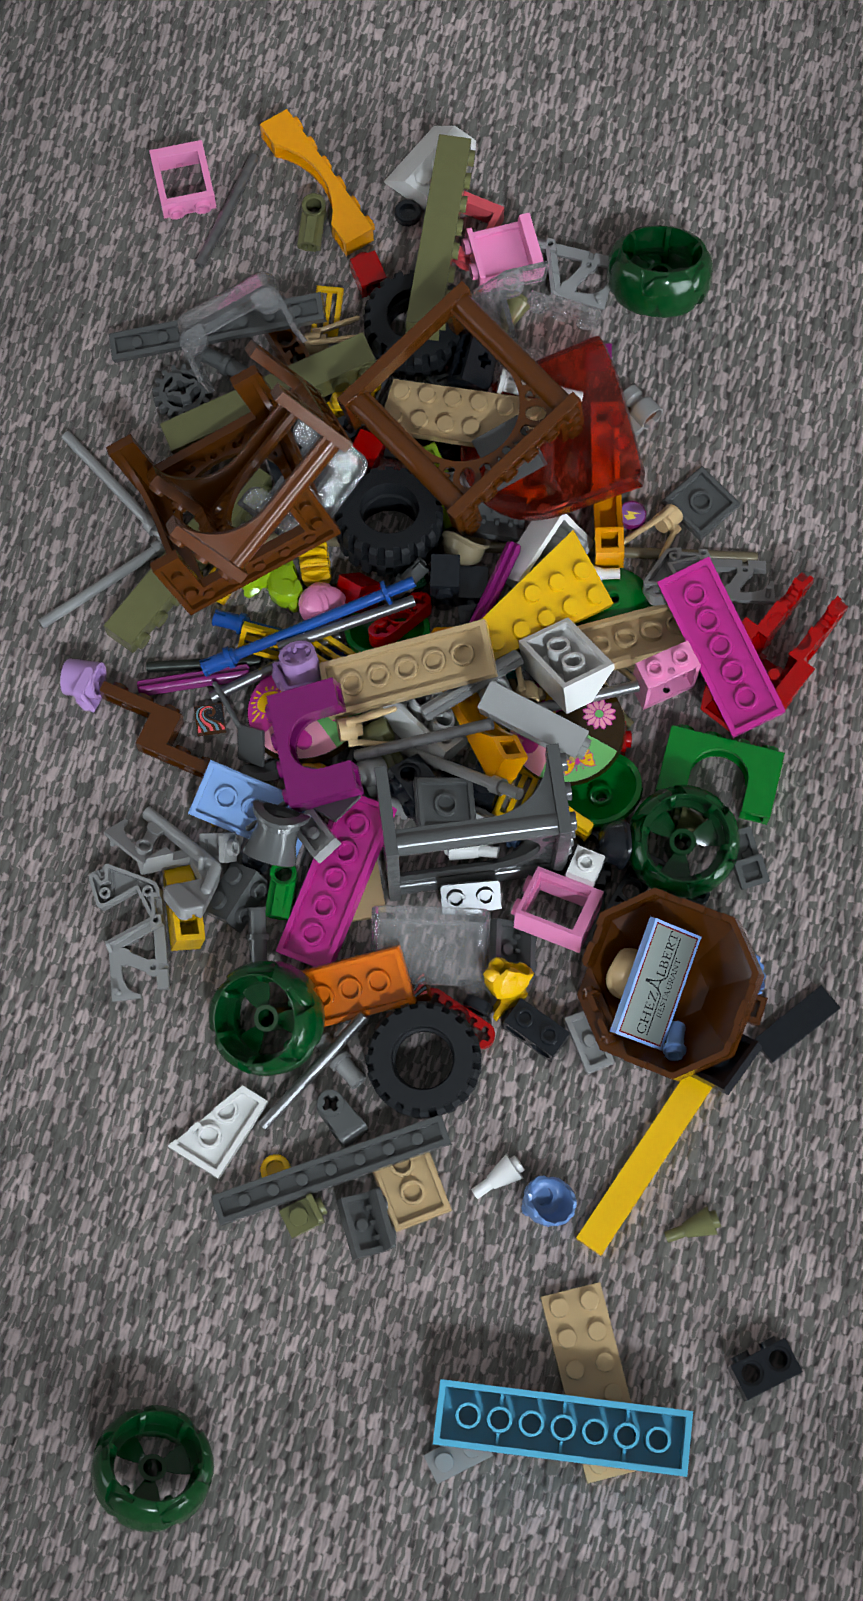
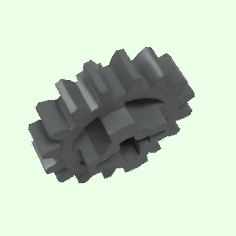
M186 363L182 364L181 369L171 365L172 372L170 373L162 370L163 379L156 378L155 383L157 387L152 388L155 406L159 407L161 415L168 413L169 419L203 405L213 398L211 381L206 380V373L204 371L198 373L197 366L195 365L188 370Z

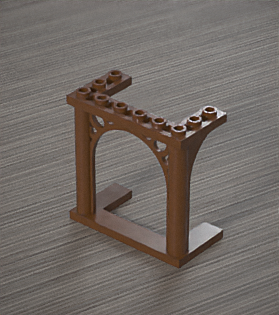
M463 281L454 287L337 398L347 422L356 431L364 424L444 506L454 532L462 537L466 535L472 536L480 528L482 517L478 506L483 501L485 503L489 502L496 495V489L503 482H510L517 475V469L524 462L530 463L539 454L538 449L545 442L549 444L557 437L563 443L569 438L573 440L582 432V425H584L581 399L574 392L568 394L472 299L470 288ZM446 322L456 335L465 328L509 372L519 393V415L512 433L499 448L476 460L451 461L431 454L371 395L381 383ZM531 391L533 398L537 395L540 399L528 401L525 396ZM532 407H541L547 413L543 419L537 421L528 419L525 414ZM526 425L534 428L526 431L527 435L520 433L521 429ZM508 447L511 449L507 454L503 453L504 448ZM485 464L490 465L491 469H486L482 477L480 468ZM448 468L455 469L453 482L449 479L451 475L444 472ZM469 468L475 473V482L471 487L465 488L460 483V476L462 471Z
M253 340L245 347L249 357L288 385L290 389L287 390L278 382L273 387L270 393L278 404L242 450L225 467L207 476L179 478L167 475L154 466L146 474L150 484L149 488L160 497L166 495L172 499L171 503L183 513L189 511L195 515L194 519L199 524L198 529L200 531H196L172 515L166 523L170 535L169 539L180 548L186 546L194 551L192 553L193 556L201 563L207 565L210 562L217 567L216 571L226 580L230 581L233 578L240 584L248 576L245 566L339 449L347 453L353 445L319 390ZM300 419L319 433L321 437L266 506L253 519L234 528L231 518L238 494L295 422Z
M255 364L230 378L233 387L251 410V412L241 416L239 419L216 430L156 465L131 434L106 447L110 458L142 495L166 554L150 563L151 569L190 615L341 534L338 524L325 508L313 482L290 510L300 525L263 544L245 566L248 576L241 584L233 578L230 581L226 580L217 571L203 577L198 562L192 554L193 551L186 546L180 548L169 539L170 535L166 523L172 515L183 522V512L171 503L172 499L166 495L160 497L149 488L150 484L146 474L154 466L170 476L198 478L218 463L238 455L278 404L270 393L271 387ZM291 429L267 457V460L273 462L280 469L285 481L303 459Z

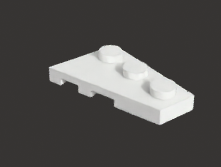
M242 1085L218 1104L212 1112L192 1125L186 1133L171 1142L168 1148L217 1179H220L266 1108L268 1101Z

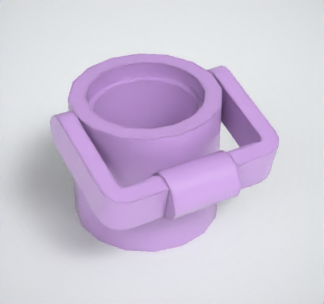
M295 641L287 644L280 650L278 655L279 661L272 664V678L281 692L321 680L319 660L315 647L307 641Z
M67 659L60 676L62 693L67 696H74L77 704L83 710L95 712L102 699L99 690L103 682L107 680L106 667L102 662Z

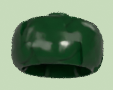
M662 225L643 226L634 229L627 235L621 236L613 245L608 259L607 281L609 289L615 295L617 302L627 310L651 317H677L687 314L697 304H701L705 300L711 286L713 262L704 242L693 233L684 229L681 230Z
M675 785L660 789L647 797L639 805L629 822L632 836V852L629 863L641 882L651 889L655 887L684 899L695 898L712 891L729 876L736 864L740 850V833L736 819L729 807L725 806L719 797L706 789L692 785ZM677 807L690 808L703 814L702 817L706 821L698 826L693 833L688 829L676 830L667 811ZM650 831L668 837L664 844V851L670 859L664 868L660 864L657 866L649 854L647 836ZM681 840L685 845L679 850L675 844ZM696 844L717 846L715 858L710 866L703 872L690 876L687 856L694 850Z
M268 960L244 964L227 975V980L216 989L209 1008V1028L215 1032L214 1044L221 1056L235 1068L247 1074L258 1076L284 1074L306 1062L313 1054L314 1046L320 1042L325 1025L324 1005L322 999L313 990L315 984L302 971L288 963ZM269 982L278 984L285 991L289 998L287 1003L269 1004ZM244 997L257 1008L254 1014L256 1026L247 1031L241 1029L240 1022L241 1006ZM287 1030L292 1033L291 1039L286 1040L283 1044L284 1050L275 1054L259 1053L262 1047L264 1032Z
M149 1405L144 1410L131 1409L113 1420L98 1439L91 1465L92 1487L102 1508L107 1514L117 1517L121 1525L140 1532L164 1531L177 1523L180 1525L192 1517L203 1504L214 1474L213 1452L202 1429L198 1430L192 1419L185 1413L164 1405ZM142 1437H160L175 1443L172 1451L162 1458L157 1454L145 1455L139 1441H141ZM116 1455L122 1459L139 1464L133 1482V1494L130 1493V1488L127 1485L121 1486L115 1477L114 1462ZM166 1472L180 1475L190 1474L188 1484L177 1497L173 1498L171 1495H167L160 1501L159 1493Z

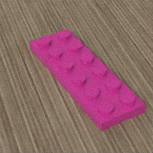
M710 557L658 581L657 584L685 641H689L701 664L700 672L732 737L739 736L786 713Z
M362 795L337 822L329 819L328 827L342 844L321 863L313 858L277 946V953L313 967L336 961L384 844L379 802ZM392 806L393 817H395L397 809Z

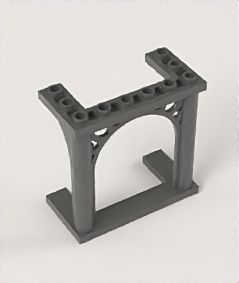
M559 743L546 745V768L543 778L533 795L516 809L494 817L395 830L387 766L374 767L384 842L382 848L390 902L401 900V895L440 890L441 884L495 879L499 880V882L524 879L528 875L533 876L538 866L564 876L565 870L569 867L568 862H570V854H572V846H574L573 838H575V830H577L575 811L569 812L568 801L572 800V789L570 782H565L563 771H568L566 753H560ZM526 840L510 854L494 860L400 872L399 856Z

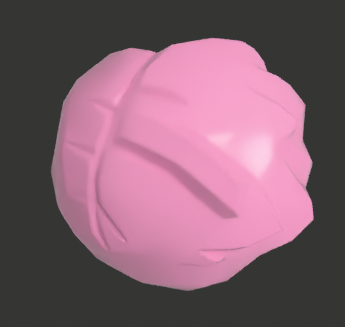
M315 582L302 592L298 602L299 613L303 620H307L346 604V597L342 591L332 587L329 583ZM339 618V619H337V620H334V621H332V622H330V623H333V622L342 620V618Z

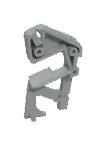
M547 237V240L537 238L541 253L547 254L552 298L604 310L610 292L608 283L604 289L590 294L577 292V287L597 270V266L608 268L609 256L599 253L593 254L590 251L557 244L555 239ZM557 257L581 262L580 268L568 280L563 281L560 286ZM521 279L485 287L486 291L490 294H513L514 292L520 293L522 291Z
M669 548L662 554L643 581L642 592L648 602L653 606L666 605L667 602L657 582L676 573V571H680L710 557L717 572L736 573L732 581L724 586L732 603L775 604L774 581H770L769 585L763 590L741 592V588L747 580L753 577V574H766V561L748 560L747 563H742V560L711 558L707 549H698L697 553L682 552V548Z
M151 806L147 807L143 812V819L148 822L147 831L143 839L136 842V845L125 834L124 827L128 824L126 819L104 831V835L110 839V846L117 845L137 861L140 874L142 875L190 865L197 880L165 886L163 899L180 920H188L192 918V915L198 918L203 917L220 880L221 865L217 859ZM162 835L182 849L172 852L167 847H164L152 854L158 837Z
M105 864L101 870L93 871L89 875V882L97 907L102 911H106L138 893L150 916L146 920L105 941L109 952L112 1002L142 999L141 994L133 993L127 987L123 977L122 966H131L146 972L151 977H157V989L169 990L170 975L163 889L151 879L110 864ZM152 931L154 932L155 959L148 960L133 954L129 949L125 948L139 942L140 938Z

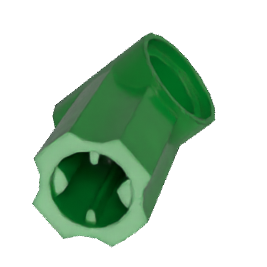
M272 865L266 902V917L288 920L291 915L298 873L295 866L281 867ZM282 869H289L292 871V876L287 881H279L277 879L278 872Z

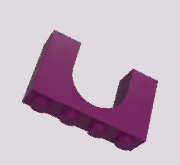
M331 677L266 696L268 706L265 707V713L269 723H272L274 733L271 734V742L274 749L278 750L280 761H277L276 765L279 776L284 779L285 788L282 789V795L285 804L297 812H302L314 807L363 795L364 790L359 767L351 760L324 768L310 769L303 767L297 754L299 737L309 724L319 719L346 712L341 684Z

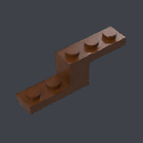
M106 681L103 682L99 690L102 699L148 718L136 741L138 751L203 779L209 762L212 759L202 756L201 759L191 755L190 750L180 745H176L175 748L172 747L184 724L183 716L178 708L170 704H165L164 706L157 704L152 697L144 693L136 695L129 692V688L119 682H113V684Z

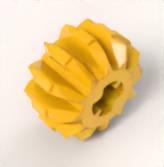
M324 542L299 556L302 580L306 587L315 582L330 583L331 581L330 554L327 542Z

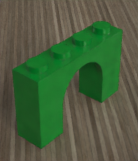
M672 725L655 792L675 785H687L690 772L699 761L709 757H723L735 763L742 771L745 779V792L738 818L767 825L771 816L785 753L770 745L759 747L751 745L745 739L735 738L731 740L723 738L717 732L707 731L702 733L694 731V728L688 725Z

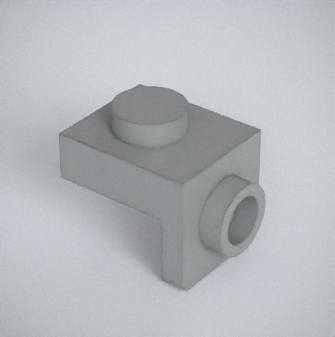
M236 832L199 833L200 846L220 863L237 861L239 842L236 839Z

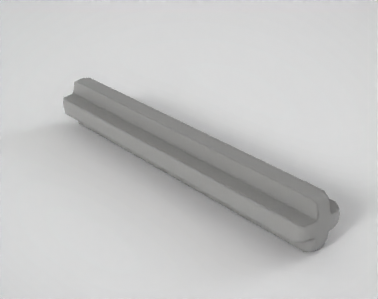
M513 650L496 660L498 677L449 689L420 707L422 716L427 721H430L487 687L491 680L495 682L523 665L521 655L516 650Z

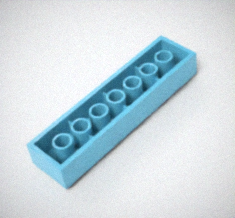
M440 1379L433 1445L687 1477L693 1411Z

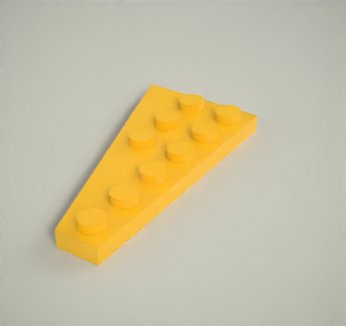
M572 530L482 619L487 621L496 661L513 650L519 651V640L567 617L576 624L610 608L614 603L577 535Z

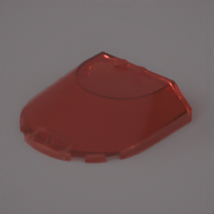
M592 337L536 360L561 387L583 391L581 402L584 418L583 430L573 440L569 438L564 443L558 437L549 444L545 442L540 447V450L547 465L504 489L497 490L496 495L489 502L485 503L483 501V503L495 512L509 518L536 521L562 516L643 487L645 470L622 385L601 337ZM498 381L491 386L493 389L491 393H496ZM502 392V393H501V394H505V395L519 396V395H515V394H511V393H507V392ZM461 445V461L480 458L475 447ZM484 465L480 468V473L482 477L484 476V472L486 470ZM468 468L463 472L471 487L475 482V473L472 469Z

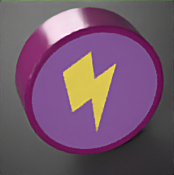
M628 501L622 505L623 526L625 529L636 530L645 523L647 514L646 509L641 503Z

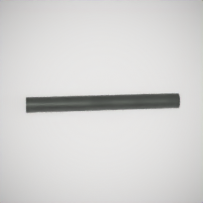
M247 656L240 659L238 664L246 663L249 667L261 666V656ZM205 658L147 661V673L202 670L199 660Z

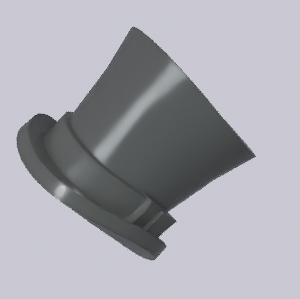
M254 800L252 810L256 816L257 823L243 848V853L253 859L281 867L295 866L297 832L300 826L309 822L310 816L263 800Z

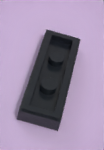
M821 985L757 1036L755 1040L759 1041L763 1047L761 1052L773 1064L840 1010L841 1007Z

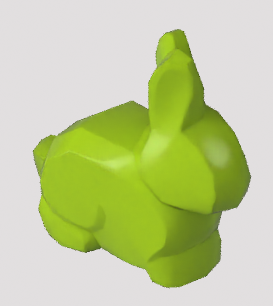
M293 560L242 587L244 596L246 598H253L262 588H267L273 603L281 608L289 609L293 613L298 612V602L303 588L296 575L297 570Z

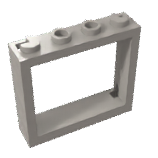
M492 680L477 706L481 715L492 718L494 722L546 748V745L559 743L560 753H566L567 760L575 763L577 758L583 760L591 745L592 740L588 738V730Z

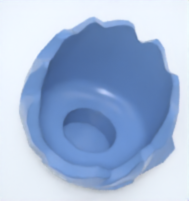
M538 1176L526 1186L521 1209L522 1213L525 1216H529L535 1223L547 1227L559 1226L567 1223L574 1216L577 1200L572 1188L560 1178Z

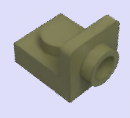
M311 1193L307 1194L305 1198L279 1210L292 1239L324 1224L323 1215L327 1214L321 1198L314 1199Z

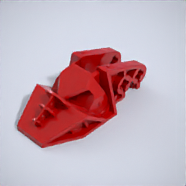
M803 572L794 578L786 594L775 602L758 625L747 617L742 621L785 710L815 670L809 664V661L849 607L842 602L839 596L832 600L816 625L812 626L799 645L788 653L789 659L785 669L779 665L775 666L767 660V656L762 652L767 646L771 645L773 638L814 583V578L810 575L807 576ZM705 684L700 710L729 731L707 684Z

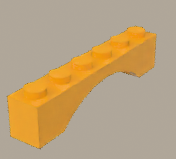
M285 109L260 124L261 138L274 156L302 167L323 187L333 211L331 221L332 237L345 255L348 256L374 241L373 230H375L373 221L368 215L364 216L360 211L361 207L354 195L350 196L347 193L343 179L339 175H334L325 155L321 157L317 151L318 148L314 139L311 136L307 137L303 132L304 129L297 116L293 117L288 109Z
M619 402L591 403L595 566L602 568H624Z
M436 627L433 628L431 633L452 627ZM478 693L473 694L451 708L460 725L487 719V717L480 714L477 708L481 701ZM495 722L494 729L466 736L485 774L490 777L496 775L507 781L515 780L528 759L517 735L505 731Z

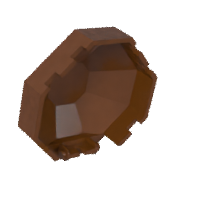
M655 887L600 912L596 922V931L592 941H589L582 958L583 965L587 967V970L577 993L600 1050L676 1081H681L734 1057L765 977L741 922L733 916L680 898ZM650 917L660 919L701 936L672 1020L680 1021L686 1027L684 1045L687 1051L679 1061H670L661 1050L610 1032L621 999L613 996L608 990L606 984L607 972L620 950L624 948L639 949Z

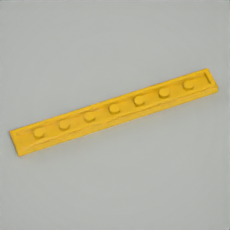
M691 1076L679 1082L576 1237V1240L601 1256L712 1087Z

